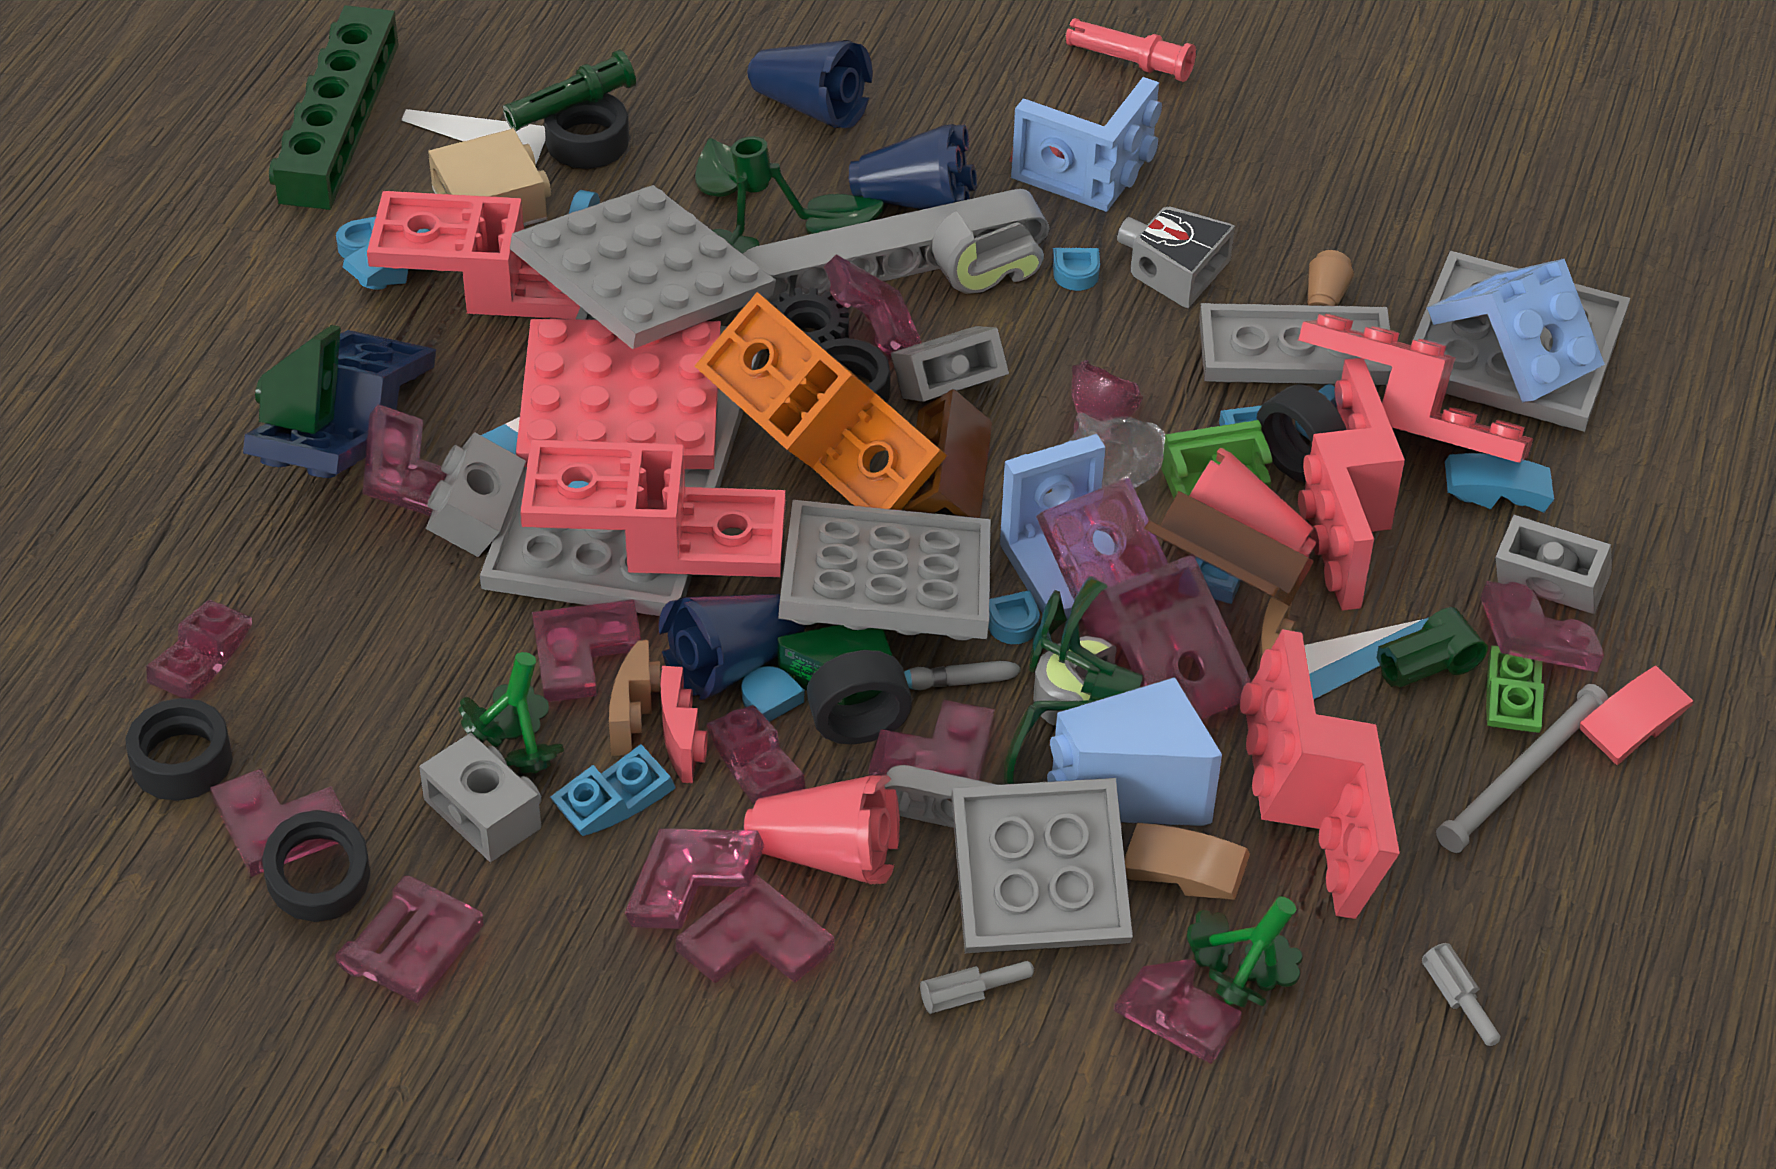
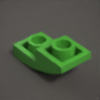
M1491 645L1487 671V726L1540 733L1544 684L1541 683L1543 652Z

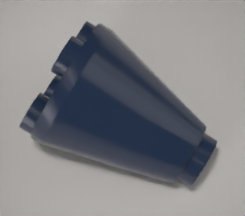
M943 125L862 155L859 161H851L849 165V183L853 196H863V198L880 200L886 204L921 210L970 199L969 192L976 191L977 174L974 164L967 165L966 151L969 149V134L966 125Z

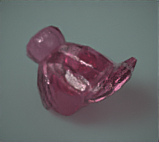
M1086 359L1080 364L1073 365L1071 368L1073 377L1071 380V396L1076 411L1079 414L1074 424V436L1081 439L1097 434L1103 444H1106L1110 441L1112 427L1128 420L1139 408L1143 396H1141L1138 384L1116 377L1098 366H1093Z

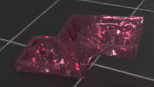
M1130 478L1046 509L1036 516L1073 600H1075L1080 588L1089 575L1108 585L1092 601L1081 618L1090 637L1105 639L1116 646V648L1122 646L1132 670L1143 675L1140 688L1175 677L1201 720L1240 704L1244 686L1252 681L1194 554L1168 564L1157 537L1144 529L1148 518ZM1095 531H1103L1113 539L1114 552L1112 555H1105L1097 551L1093 544V534ZM1181 656H1189L1198 664L1200 673L1197 681H1189L1179 672L1178 661Z

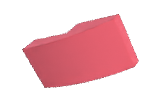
M662 666L661 704L666 749L673 768L682 783H693L696 762L705 763L708 733L698 729V709L692 708L693 690L684 689L683 667Z
M1654 666L1632 680L1580 722V730L1616 765H1619L1651 735L1656 738L1691 707L1694 701L1657 666Z

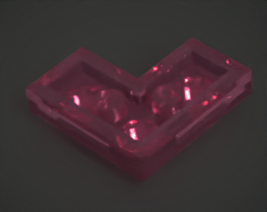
M837 254L824 266L832 285L829 288L832 296L842 306L846 308L853 306L865 314L872 322L876 332L875 342L884 353L891 356L892 352L922 343L900 291Z
M379 404L374 408L369 416L362 494L431 516L433 509L427 507L428 500L436 485L441 480L445 481L447 474L441 471L442 466L420 459L422 419Z
M1486 582L1480 598L1501 653L1594 672L1598 671L1605 655L1593 627L1574 619L1560 621L1545 618L1535 591L1523 584L1508 582L1506 584Z
M634 600L532 612L543 695L548 702L597 696L591 657L628 653L637 641H641Z
M943 700L932 739L881 729L869 766V776L875 774L887 775L891 768L907 765L978 780L994 724L995 709Z
M262 769L210 788L213 802L251 877L264 872L262 855L267 838L281 822L300 812L323 810L338 813L349 820L331 786L280 806ZM321 838L305 841L292 848L286 856L284 864L337 844V842Z
M659 829L625 911L631 926L682 929L698 886L749 887L765 845L758 830Z
M754 875L677 936L676 951L714 983L755 951L795 983L834 951V936L758 875Z

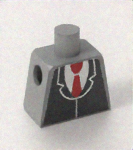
M1169 206L1162 208L1148 225L1127 217L1119 229L1117 241L1133 248L1131 273L1135 278L1181 306L1189 308L1231 260L1235 226Z

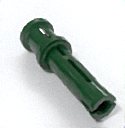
M619 49L612 52L611 58L593 66L589 64L580 66L576 70V75L532 93L520 100L503 105L505 119L510 128H514L516 132L531 123L547 118L587 100L590 103L603 100V95L622 86L627 89L636 86L635 72L627 55Z

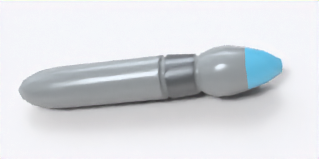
M992 661L942 666L931 669L915 667L904 671L910 689L926 690L931 686L946 687L947 685L958 686L1009 680L1017 676L1021 668L1016 663L1009 661Z

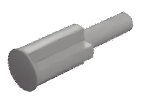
M1442 943L1431 948L1423 956L1422 963L1453 1009L1461 1006L1487 1046L1496 1045L1501 1036L1476 1000L1477 996L1475 993L1480 989L1449 943Z
M1024 961L980 974L978 967L975 966L921 981L922 1001L927 1012L932 1014L985 999L984 990L1030 978L1034 974V968L1032 963Z

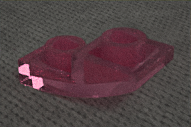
M208 600L178 624V641L146 666L147 683L182 698L192 699L216 676L234 654L252 626V617L228 608L226 605Z
M754 705L734 710L726 716L707 723L708 733L721 757L754 805L759 798L806 789L804 774L779 747L777 730Z

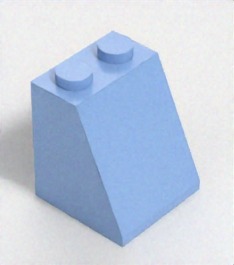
M1175 677L1057 713L1055 736L1050 739L1053 767L1052 771H1049L1047 774L1048 782L1116 778L1120 822L1204 826L1212 823L1222 754Z

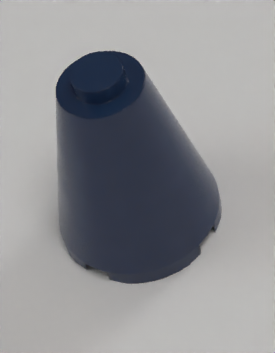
M850 40L760 50L751 59L747 74L752 88L756 92L831 127L851 128L860 120L866 110L869 97H863L865 82L872 83L873 70L867 49L861 44Z
M781 594L682 597L669 601L663 607L659 618V635L668 632L670 649L662 651L665 665L683 667L684 689H692L693 696L699 695V700H705L717 695L777 657L778 637L805 632L807 625L798 624L792 620L778 619Z

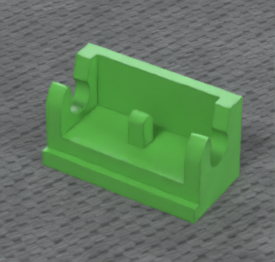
M1259 420L1165 434L1161 469L1173 498H1175L1178 491L1189 496L1211 460L1219 465L1221 464L1216 460L1219 448L1231 452L1271 488V479L1265 464L1272 463V456L1261 431L1262 426Z

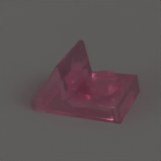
M1188 959L1143 966L1114 1004V1011L1212 1064L1239 1027L1242 1012L1193 986L1196 961Z

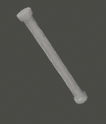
M1594 684L1585 685L1578 692L1577 701L1453 821H1444L1437 828L1436 836L1441 845L1451 852H1461L1469 844V835L1580 728L1581 721L1609 699L1605 691Z

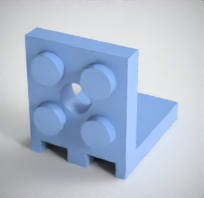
M1142 77L1105 126L1023 98L1015 108L1011 178L1107 212L1125 187L1130 188L1133 186L1143 163H1149L1156 153L1158 138L1154 136V129L1162 109V103L1157 101L1159 82ZM1049 146L1059 149L1065 159L1053 154Z
M1565 259L1498 273L1427 307L1433 325L1488 314L1522 402L1534 401L1605 365ZM1544 327L1550 331L1553 338L1552 348L1549 352L1542 346L1540 340Z
M1097 434L1005 461L1000 546L1027 590L1031 591L1042 614L1053 591H1060L1067 621L1071 614L1074 600L1089 575L1096 577L1098 581L1104 582L1108 587L1098 594L1083 616L1141 599L1143 584L1099 518L1105 445ZM1077 567L1087 573L1074 576L1067 574L1063 570Z

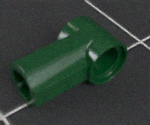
M1448 607L1441 609L1428 618L1421 630L1378 646L1376 658L1386 682L1391 687L1397 685L1401 688L1445 669H1448L1452 675L1465 674L1482 662L1488 652V645L1457 608Z

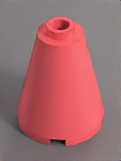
M1219 448L1216 460L1221 464L1219 465L1211 460L1189 496L1309 557L1317 541L1309 537L1313 527L1231 452Z
M875 774L759 798L755 802L753 809H748L745 814V838L747 841H752L753 847L758 853L868 884L887 883L894 869V865L884 864L887 850L898 849L900 815L896 789H885L884 785L891 781L888 775Z

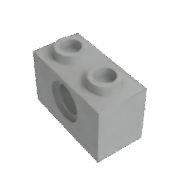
M974 326L891 353L903 399L926 401L942 396L952 389L957 391L1009 374L999 332L994 327Z
M475 432L462 448L454 445L441 467V471L447 474L445 481L441 480L436 485L428 500L427 507L433 509L426 529L479 557L502 528L526 460Z
M1513 515L1495 557L1498 584L1595 614L1612 572L1611 544L1517 515Z
M471 732L419 766L424 800L490 863L541 829L539 809L541 795L537 787L529 778L525 776L520 778L507 766L505 759L495 747H486Z

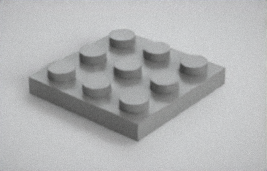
M1116 778L952 788L951 799L965 953L1131 942L1133 936Z

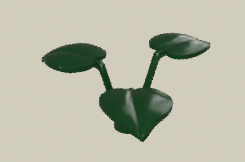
M750 136L741 138L732 147L709 138L696 166V184L701 192L711 196L722 197L738 190L735 230L733 233L724 229H712V231L724 238L727 243L742 254L748 249L760 246L756 238L742 236L745 230L746 191L760 192L766 189L771 178L775 179L799 218L807 220L806 230L809 234L873 221L882 212L884 207L883 201L847 194H827L813 198L808 203V209L803 208L782 176L780 165L778 163H770L767 142L760 137Z
M1089 575L1074 600L1068 621L1060 591H1053L1045 606L1041 625L1035 634L1029 663V671L1035 673L1039 656L1044 648L1058 655L1059 662L1065 664V660L1087 670L1081 692L1090 695L1089 700L1035 701L1033 705H1029L1015 730L1006 754L1004 785L1014 784V767L1022 742L1045 711H1065L1140 687L1143 678L1142 674L1104 661L1080 644L1079 621L1092 601L1101 591L1108 587L1107 584L1098 581L1094 576ZM1067 621L1061 645L1052 642L1051 634Z

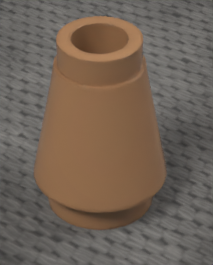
M1325 250L1318 253L1316 258L1310 262L1307 300L1309 306L1339 305L1354 277L1351 260L1345 254L1335 250Z

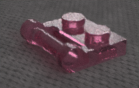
M404 876L392 889L393 897L354 942L348 941L336 953L335 958L339 966L350 975L355 977L363 975L418 1004L484 924L481 911L416 878ZM409 911H417L380 955L375 953Z

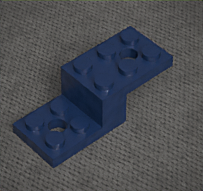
M351 330L341 333L334 419L315 434L266 423L245 434L243 454L261 457L260 462L267 466L287 467L292 464L307 468V473L312 476L322 478L337 476L338 473L350 466L356 465L357 462L369 455H373L376 451L393 442L399 386L410 380H415L417 376L434 368L436 349Z

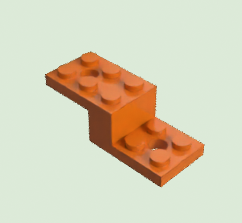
M756 292L695 364V367L784 448L813 468L854 506L902 510L947 457L941 449L758 292ZM763 349H769L770 355L767 364L758 370H752V360L756 353ZM888 451L889 460L886 467L879 472L871 473L870 462L873 456L878 452Z

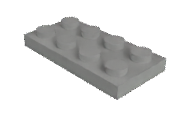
M1201 303L1199 321L1204 381L1335 384L1337 380L1342 378L1344 360L1360 357L1298 341L1303 322L1317 320L1318 314H1331L1353 320L1351 329L1364 332L1365 327L1371 328L1372 326L1390 330L1387 307ZM1364 359L1374 385H1387L1392 366Z

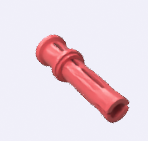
M1076 18L1072 19L1069 24L1070 27L1075 28V31L1067 29L1066 44L1069 46H1077L1136 62L1144 72L1152 73L1154 70L1168 73L1175 75V79L1180 82L1187 81L1195 63V45L1186 43L1184 46L1169 43L1163 41L1162 37L1156 34L1143 38L1083 22Z

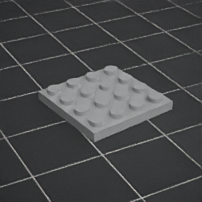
M654 185L512 233L510 243L511 251L632 349L744 307L756 292L764 298L773 295L776 282L773 277L758 267L755 262L749 260L727 243L724 238L718 236L696 219L693 214L687 212Z
M1450 251L1427 307L1498 273L1518 268ZM1574 283L1605 365L1534 401H1521L1488 314L1433 325L1426 308L1413 340L1424 339L1445 345L1446 350L1444 354L1456 357L1445 394L1585 432L1624 322L1630 298ZM1544 327L1540 340L1542 346L1549 352L1552 348L1553 338L1550 331Z
M793 500L778 619L792 620L802 625H812L815 623L838 624L854 630H864L867 628L896 630L905 635H916L919 633L947 635L956 640H969L971 638L987 639L989 626L991 519Z

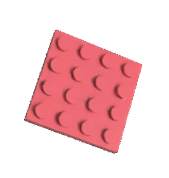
M531 319L516 455L526 460L524 467H527L531 440L683 444L685 469H714L718 387L695 367V364L721 335V321H705L632 349L597 320Z

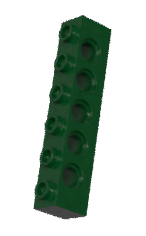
M344 5L338 21L332 22L329 42L326 48H321L319 51L318 67L315 74L308 76L305 97L302 102H297L295 106L294 122L291 129L284 131L280 154L278 158H273L270 163L269 181L271 185L276 187L278 204L331 210L399 46L395 11Z

